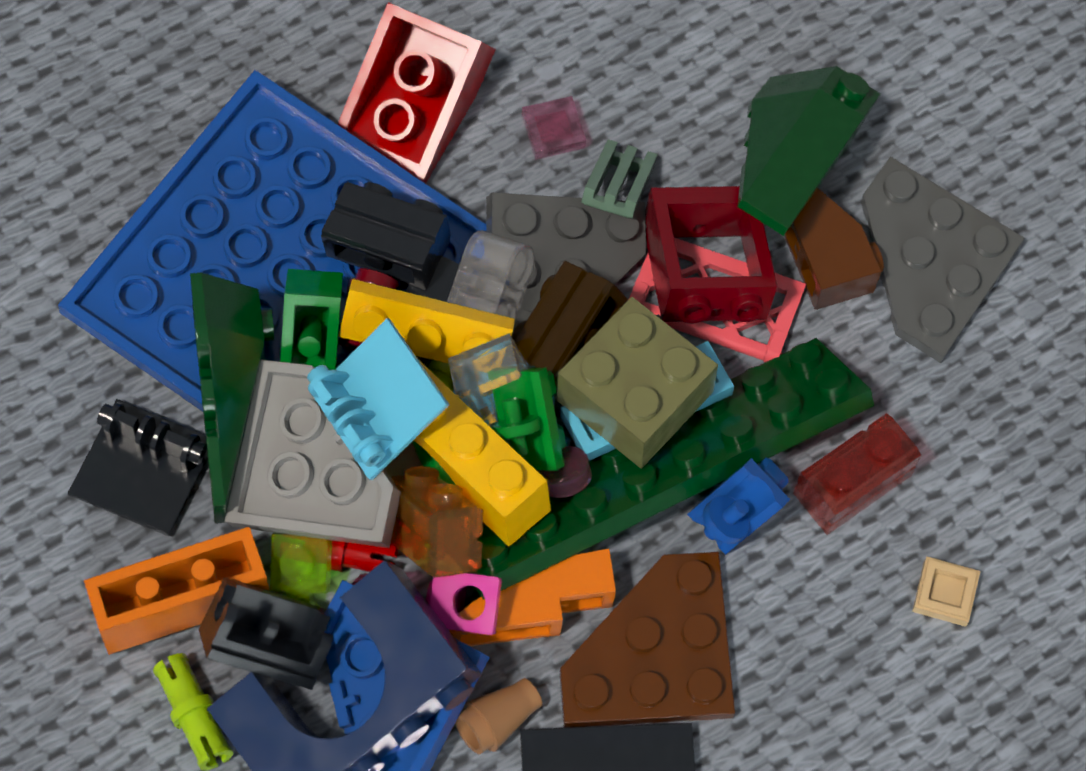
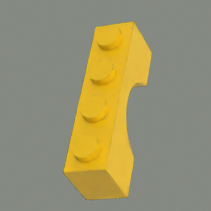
M419 360L449 403V406L413 441L425 449L446 471L464 496L470 510L510 547L551 511L548 482Z

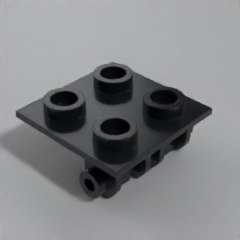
M116 399L113 406L104 404L97 417V424L101 425L102 428L67 494L169 536L208 459L206 435Z

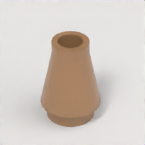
M522 678L513 685L467 701L455 725L460 736L476 754H482L486 750L495 752L533 712L542 707V699L535 686L528 679Z

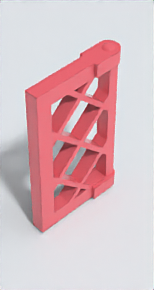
M674 238L678 257L693 263V266L681 270L682 278L698 273L699 277H708L705 271L708 268L730 276H749L746 262ZM647 253L628 300L633 297L652 313L660 315L659 306L646 302L649 292L656 290L649 253ZM775 273L778 286L776 292L786 296L781 306L770 310L767 320L738 322L736 324L733 321H723L726 326L723 329L704 322L693 324L684 322L665 323L675 330L767 362L782 354L783 346L806 283ZM777 317L776 323L773 322L772 318ZM764 322L771 334L766 345L741 336L738 332Z

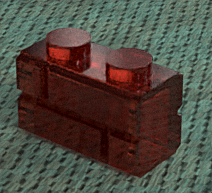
M886 413L871 423L866 431L861 430L802 471L793 494L826 535H828L911 477L916 468L915 465L919 462L921 453L892 416Z

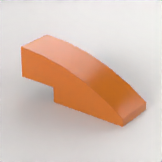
M610 549L573 555L502 590L500 593L496 633L494 635L448 630L455 639L468 646L561 635L562 613L613 607L616 588ZM479 597L462 610L459 615L468 620L478 618L484 611L485 599L483 600L482 597Z

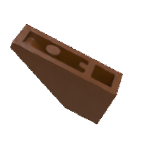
M818 188L784 235L802 281L806 283L805 288L815 310L873 293L880 274L884 270L880 249L875 242L869 243L862 225Z

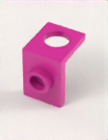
M434 569L433 579L427 589L426 601L447 629L494 635L497 626L502 578L464 573L463 570ZM469 585L480 589L485 597L483 613L473 620L465 619L459 615L464 610L466 589Z

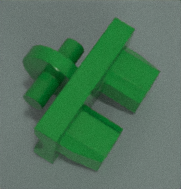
M547 367L498 371L491 374L490 380L498 421L492 423L490 427L535 470L554 471L565 466L562 450L566 447L564 429L556 421L552 399L553 395L557 392L554 374L547 371Z

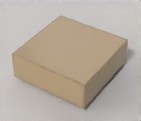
M926 556L912 612L966 627L970 620L980 571Z

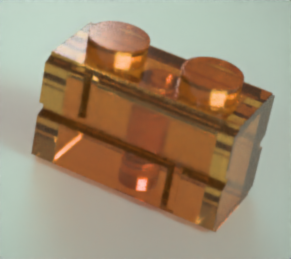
M425 466L411 467L405 470V475L390 476L401 492L390 543L434 578L472 573L481 568L482 542L477 537L483 533V509L462 495L463 489L460 486L448 484L439 477V471L435 468Z

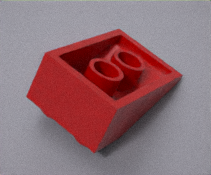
M388 2L337 125L426 184L475 100L496 49L477 39Z

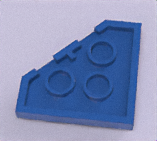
M342 580L327 608L330 620L325 633L333 635L332 644L326 656L332 683H329L339 727L344 729L345 735L363 726L376 711L384 691L385 669L378 648L340 598L354 586ZM457 640L482 673L490 657ZM476 679L472 684H470L473 688L476 685L478 679ZM468 698L451 710L446 711L444 708H441L426 721L429 728L418 740L404 748H400L397 745L381 758L384 766L380 771H430Z

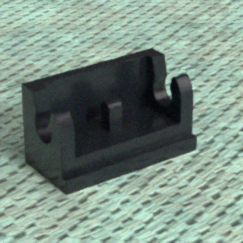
M226 577L223 578L198 629L207 659L310 690L313 689L317 681L316 676L330 650L333 640L332 634L325 633L330 620L328 609Z

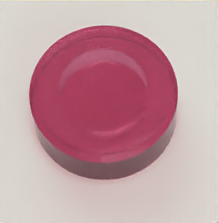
M566 446L562 449L565 466L554 471L536 470L548 482L549 497H569L582 491L589 484L592 478V470L587 454L582 449Z

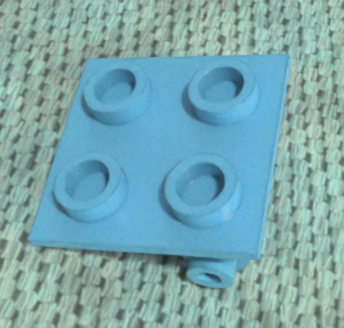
M388 318L336 370H329L326 365H320L311 370L307 376L310 382L308 391L319 404L326 418L331 422L334 430L341 437L351 452L352 457L357 461L369 480H373L449 406V403Z

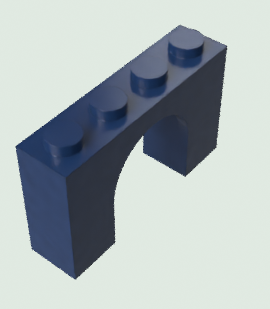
M384 560L340 597L378 648L385 669V686L381 701L374 714L363 726L342 737L322 738L306 726L272 678L253 672L246 675L207 708L252 771H380L384 766L381 758L397 745L400 748H404L418 740L429 728L426 721L441 708H444L446 711L451 710L471 695L474 689L470 684L478 679L482 673L402 568Z

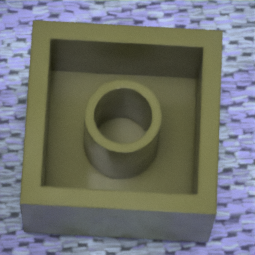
M631 297L559 371L557 401L642 469L714 392L718 364L635 298Z

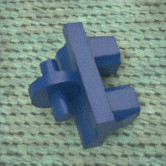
M751 458L699 502L687 515L694 522L705 527V535L711 540L716 539L718 548L726 555L787 504L790 498L782 489L789 483L788 477L771 459L765 458L757 464Z

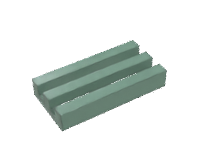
M608 139L585 186L581 203L623 217L633 218L653 172L658 154L648 151L645 158L641 159L636 157L638 148L628 145L625 152L621 153L616 151L618 142ZM610 166H618L605 193V197L597 195ZM629 170L638 172L626 202L617 201L616 199Z

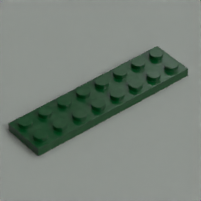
M814 338L806 343L794 346L779 357L773 358L759 366L751 367L744 373L732 378L731 381L734 385L733 395L694 412L642 469L619 450L614 449L586 463L581 454L578 453L568 459H564L565 466L558 470H543L539 472L548 482L551 511L510 547L477 517L469 507L456 511L453 515L435 523L434 526L442 545L464 573L502 578V591L726 480L751 458L758 464L765 458H770L873 407L874 401L871 388L817 338ZM473 586L484 600L485 597L481 590Z

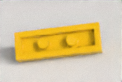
M352 279L338 337L363 343L388 318L397 328L415 356L494 374L502 371L515 319Z

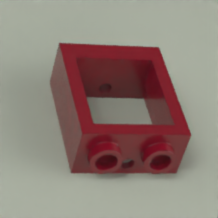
M740 186L652 187L650 189L645 209L646 243L662 321L693 324L702 321L736 320L738 322H750L754 320H767L778 287L764 224L737 207ZM741 236L749 276L682 278L674 238Z

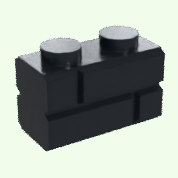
M349 182L344 184L335 202V208L331 210L321 235L326 256L360 268L384 273L397 281L424 290L428 288L451 237L448 217L443 214V211L437 205L423 199H416L412 204L394 198L387 188L372 182L365 183L363 187Z

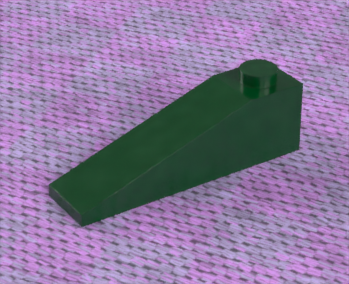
M838 66L770 77L748 106L747 117L750 118V128L745 135L744 146L747 147V156L741 168L737 207L784 236L849 146L881 93L869 87L868 83L859 75L846 72Z
M202 272L190 273L214 523H226V513L261 360H265L264 341L274 340L271 307L261 308L259 289Z

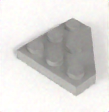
M261 360L225 522L238 528L250 527L252 530L389 548L401 494L400 490L385 468L373 480H369L357 461L354 460L351 452L336 433L319 404L308 391L310 382L307 376L315 367L312 365Z

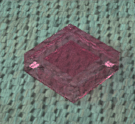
M572 96L522 107L521 116L535 160L586 147V138Z

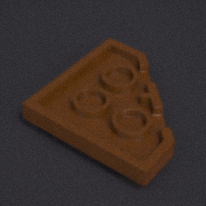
M719 552L663 555L564 663L559 673L563 728L734 718L735 708Z

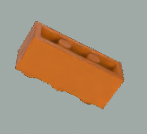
M250 527L84 580L98 629L108 655L200 625L224 577L270 591L267 576Z

